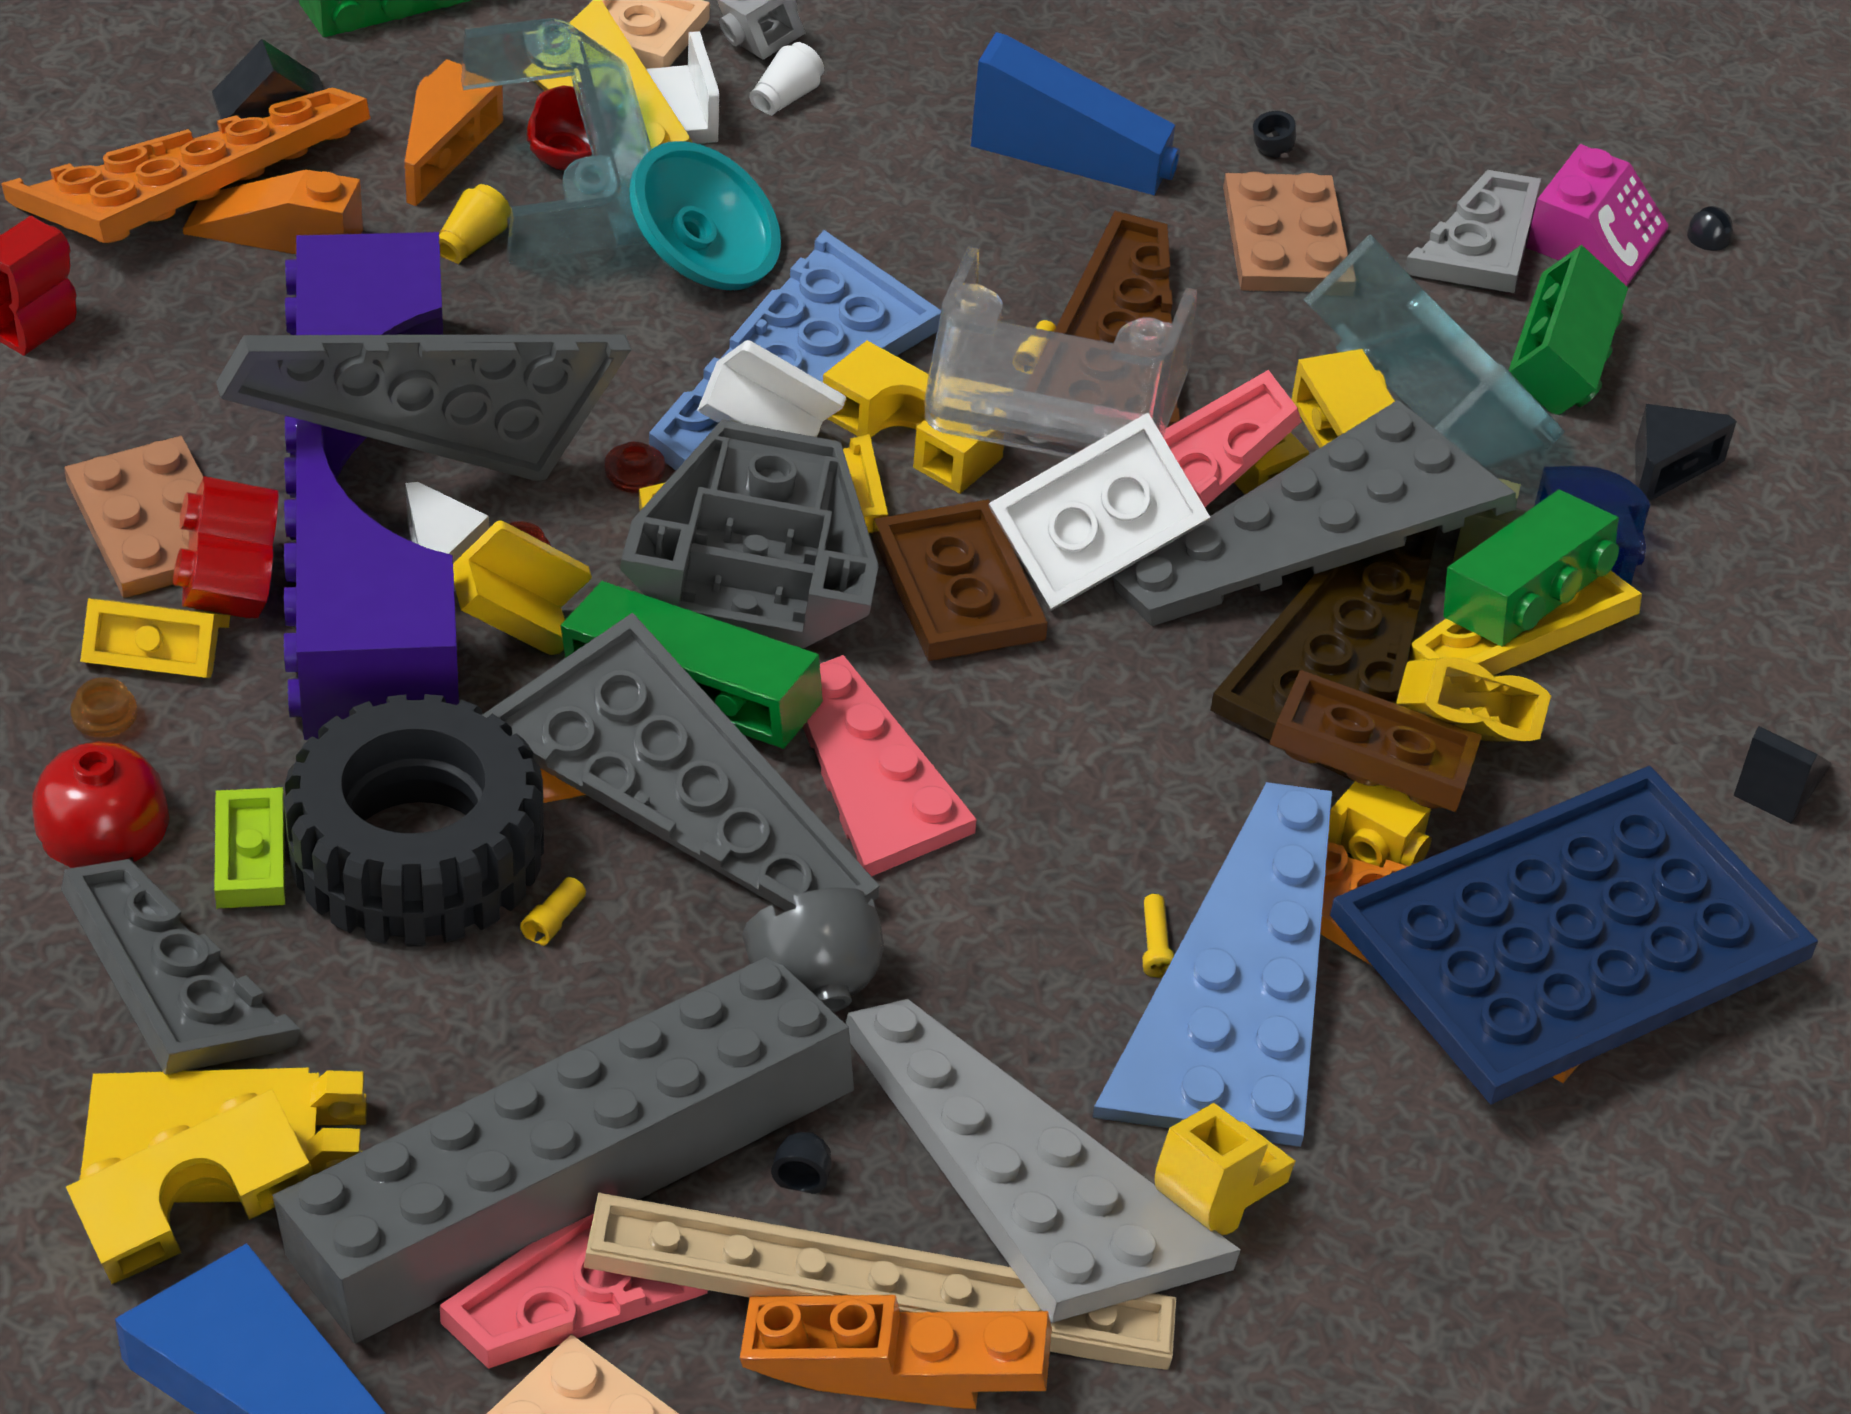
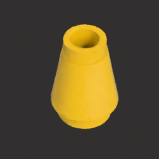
M479 184L474 189H466L439 232L440 256L459 264L464 258H467L505 231L508 226L507 219L511 215V208L505 197L493 187L485 184Z

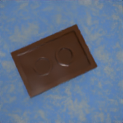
M989 499L874 519L873 539L927 661L1046 640L1048 625L1046 617L1010 542L989 508Z
M1300 670L1277 720L1269 745L1283 749L1288 756L1303 763L1319 762L1344 771L1349 778L1360 784L1368 786L1382 785L1407 794L1413 802L1427 808L1443 807L1456 812L1482 735Z

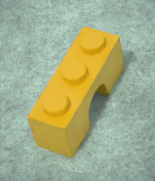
M868 340L823 374L824 384L846 396L843 408L827 418L828 420L856 436L870 434V437H873L880 430L892 426H905L916 429L913 468L959 494L1003 458L1007 417Z
M273 1088L258 1096L255 1093H245L236 1096L220 1106L217 1110V1115L190 1128L187 1125H178L166 1129L149 1142L148 1148L123 1160L120 1158H108L99 1161L84 1170L79 1177V1181L66 1186L111 1284L147 1270L181 1253L170 1228V1212L179 1195L191 1186L213 1182L230 1188L239 1197L250 1220L275 1208L273 1194L313 1175L309 1161Z

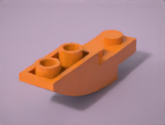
M896 1295L750 1296L740 1361L743 1368L816 1391L953 1408L976 1409L978 1392L1046 1391L1052 1326L1048 1311L900 1312Z

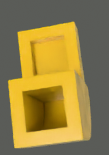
M1212 1103L1169 1128L1155 1171V1186L1158 1191L1210 1231L1215 1230L1223 1236L1234 1232L1239 1227L1246 1207L1289 1181L1296 1161L1243 1121L1239 1122L1217 1104Z

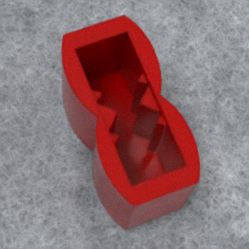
M29 216L0 235V342L23 356L73 323L77 314L76 290L68 279L71 267L69 242L59 229L49 226L33 216Z
M204 476L195 494L188 492L185 494L179 527L182 530L189 531L188 549L180 548L173 575V585L183 587V607L244 618H258L267 603L270 589L273 542L278 514V490Z

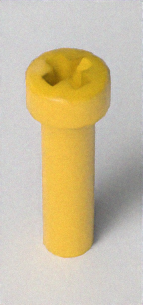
M1150 894L1144 899L1147 951L1142 957L1143 971L1149 977L1163 978L1175 954L1169 949L1165 899L1160 894Z

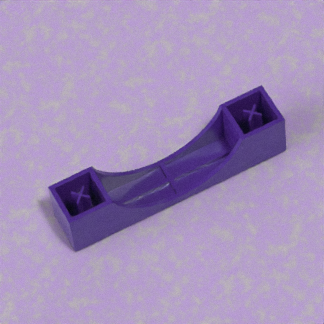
M439 232L296 235V259L285 260L287 295H296V297H285L287 333H290V335H443ZM285 416L286 453H290V457H285L284 459L286 495H290V498H296L284 500L286 538L290 537V540H296V543H284V564L286 581L296 583V587H284V612L286 626L296 627V633H284L285 671L298 672L299 678L288 679L290 718L302 717L304 740H308L311 736L319 739L318 730L334 717L338 716L343 720L350 716L349 711L353 707L370 701L372 706L385 704L389 696L406 694L407 700H424L425 694L444 696L446 703L458 705L453 555L423 547L381 526L365 514L338 484L336 480L342 467L353 451L367 437Z

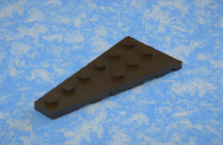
M1438 526L1407 536L1405 546L1315 574L1215 690L1210 711L1271 740L1277 720L1300 670L1396 704L1407 664ZM1317 762V764L1352 780L1344 771Z

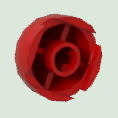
M104 741L84 743L59 753L45 767L33 792L32 812L36 836L42 842L43 849L50 858L70 868L126 860L133 857V862L147 856L163 840L170 821L165 789L160 774L143 755L120 743Z

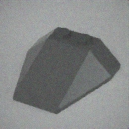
M721 420L632 519L621 558L620 570L646 596L804 649L870 614L878 572V562L840 441Z

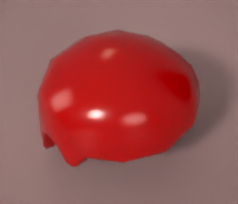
M562 85L545 90L538 95L528 121L527 142L530 145V150L541 162L557 170L582 171L599 161L604 155L612 128V113L600 96L585 88Z

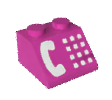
M1579 144L1538 197L1526 248L1559 261L1577 247L1583 245L1620 281L1628 286L1667 232L1669 225L1629 162L1613 157L1602 149L1590 148Z

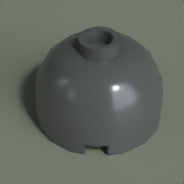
M838 887L812 890L794 895L796 908L778 916L775 915L773 904L760 910L746 923L742 933L750 964L767 957L783 965L832 1012L840 1011L849 1006L852 1002L851 996L859 993L875 976L880 966L884 949L883 934L875 902L871 899L867 904L864 891L856 888Z

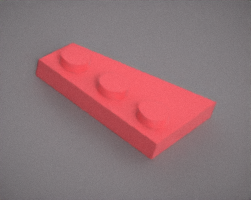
M592 1214L527 1245L440 1305V1322L481 1363L490 1369L559 1345L571 1334L576 1338H580L708 1294V1290L584 1268L594 1216Z

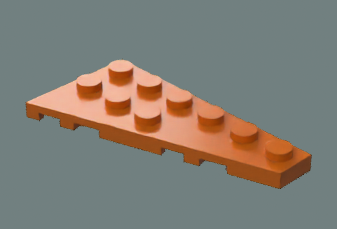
M332 87L273 104L269 107L270 116L265 118L249 117L241 119L237 115L217 121L219 128L217 132L193 138L192 132L186 129L107 152L103 156L104 164L100 166L86 165L74 167L69 163L50 169L52 179L27 186L21 178L3 182L1 185L5 200L16 208L62 225L66 229L92 237L99 242H117L128 237L130 230L142 224L172 217L176 213V209L194 200H206L217 196L221 192L220 188L237 180H247L262 175L267 166L283 159L301 157L308 152V147L324 140L338 139L348 135L351 132L350 128L371 119L367 98Z

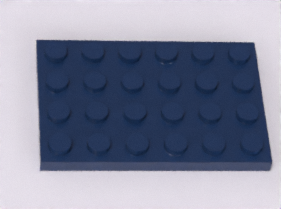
M1650 765L1334 897L1330 913L1332 919L1490 1105L1812 958L1818 940Z

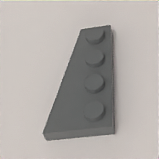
M130 859L64 870L61 891L165 1075L277 1053L297 1045L300 1028L286 1014L276 1017L262 1004L264 992L247 975L236 978L219 961L221 949L205 934L197 935L190 932L179 921L181 910Z

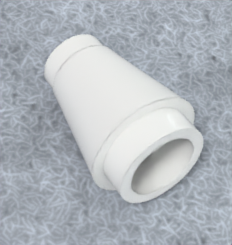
M801 42L781 47L755 88L750 92L749 97L752 105L773 116L777 111L816 89L820 84V77L824 73V65L820 56L810 46Z

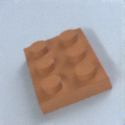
M1261 172L1225 173L1223 189L1240 290L1350 293L1353 277L1332 175H1317L1314 173H1302L1299 175L1264 174Z
M178 436L163 441H156L148 445L65 466L66 482L123 599L173 585L174 568L180 548L188 549L189 531L182 530L179 527L183 500L187 492L196 493L203 479V475L183 437Z

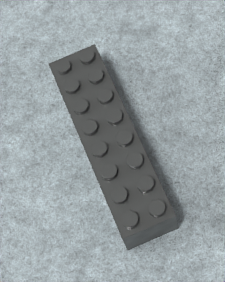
M767 957L760 959L273 1194L285 1255L352 1342L356 1344L466 1288L527 1245L594 1214L598 1193L639 1200L854 1091L849 1027L787 968Z

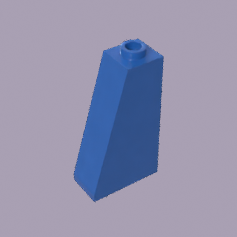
M998 32L994 34L978 61L971 147L1155 195L1163 178L1172 180L1180 156V149L1172 147L1175 124L1008 35Z
M247 1243L115 1318L121 1358L129 1369L196 1414H386Z

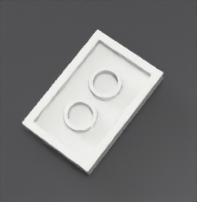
M1149 413L1142 415L989 503L991 512L1050 611L1203 525L1210 519L1204 505Z

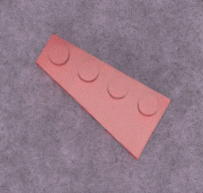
M1267 370L1162 430L1160 433L1202 504L1206 507L1302 421L1297 406L1271 372Z
M841 655L821 663L820 673L823 702L803 725V729L810 747L815 750L827 790L832 793L840 813L839 820L847 839L851 841L857 861L871 876H874L975 834L976 817L846 657Z

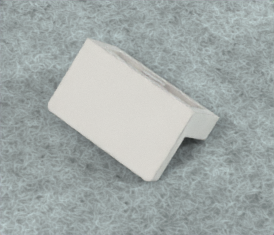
M700 31L689 32L688 65L649 68L646 70L692 142L697 144L718 142L719 89Z
M746 340L716 362L697 411L718 423L721 420L817 437L822 422L843 408L846 396L756 343Z

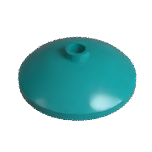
M673 141L654 147L636 165L631 176L629 188L632 211L643 237L652 250L669 267L689 280L721 290H740L751 287L760 282L772 270L777 262L781 248L779 223L774 209L761 187L737 163L722 153L704 145L685 141Z

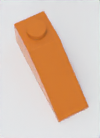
M446 59L434 72L421 80L415 94V104L404 161L406 203L417 206L503 122L502 79Z
M305 169L223 189L213 198L198 200L183 227V234L296 254V235L361 234L363 231L360 179L340 176L331 172Z

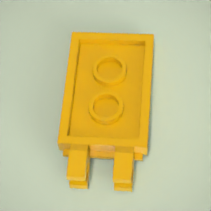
M309 1067L182 1071L167 1075L164 1072L93 1074L81 1174L91 1165L104 1159L120 1158L123 1160L148 1148L149 1142L166 1129L178 1125H187L190 1128L217 1115L216 1113L220 1106L236 1096L245 1093H255L258 1096L273 1088L309 1161L312 1173L315 1175L362 1152L360 1129L322 1128L316 1133V1125H366L367 1095L364 1094V1072L327 1070L319 1076V1073H309ZM205 1182L186 1189L175 1202L241 1201L230 1188L218 1183Z

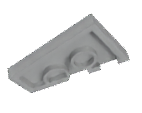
M1487 170L1457 202L1456 212L1446 223L1440 221L1431 230L1430 239L1422 249L1416 247L1407 256L1405 274L1514 293L1539 195L1541 178Z

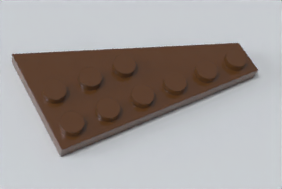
M1114 211L1013 412L1012 430L1085 449L1146 413L1150 414L1160 432L1180 421L1176 397L1177 368L1174 324H1172L1171 317L1172 290H1170L1168 224Z

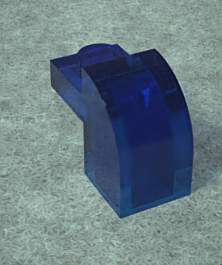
M1590 466L1544 467L1534 506L1560 489L1618 516L1616 544L1619 547V553L1611 571L1631 585L1636 566H1641L1645 559L1646 544L1643 530L1650 508L1646 495L1630 480L1602 468Z

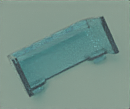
M546 18L465 29L461 74L463 90L571 76L592 156L577 159L565 169L562 182L564 200L511 207L506 254L509 263L647 244L632 211L629 188L631 176L636 165L651 150V145L629 67L620 56L561 19Z
M1371 234L1304 299L1343 339L1335 347L1339 352L1363 349L1375 370H1379L1383 374L1386 384L1418 416L1488 471L1548 449L1565 433L1520 382L1502 364L1498 365L1410 277Z

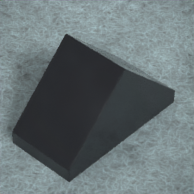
M261 39L212 91V96L220 119L235 115L241 119L249 117L265 118L270 116L269 107L271 105L324 90L318 74Z
M1646 404L1635 443L1636 499L1646 504L1723 463L1726 459L1737 421L1727 414Z
M1758 726L1752 738L1733 796L1792 824L1832 763L1820 755Z

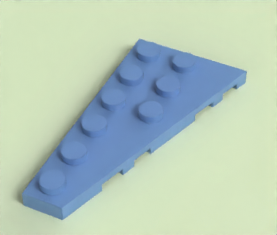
M823 230L815 240L812 253L806 259L800 257L791 267L790 278L781 289H772L730 338L729 349L722 357L744 341L749 340L823 382V374L866 340L898 356L941 330L943 311ZM714 357L704 368L703 379L693 391L684 392L649 432V451L674 470H677L718 424V422L697 411L716 362L720 360Z
M1266 782L1097 1100L1092 1118L1170 1128L1210 1104L1215 1103L1239 1122L1243 1121L1271 1143L1301 1147L1305 1127L1332 791Z

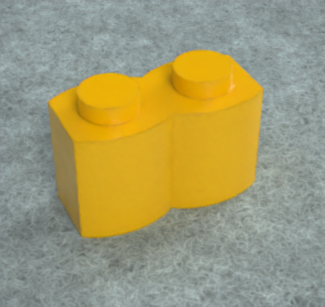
M1457 657L1408 661L1396 704L1481 734V740L1496 742L1533 741L1541 737L1551 695L1545 688L1530 679L1513 675L1492 676L1484 667L1473 661Z

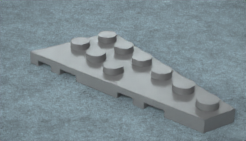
M909 999L848 1013L846 1025L849 1027L851 1045L1042 1311H1048L1051 1323L1234 1270L1241 1249L1217 1231L1207 1229L1158 1191L1152 1182Z

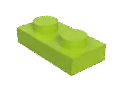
M283 787L216 791L214 880L216 909L285 905V808Z

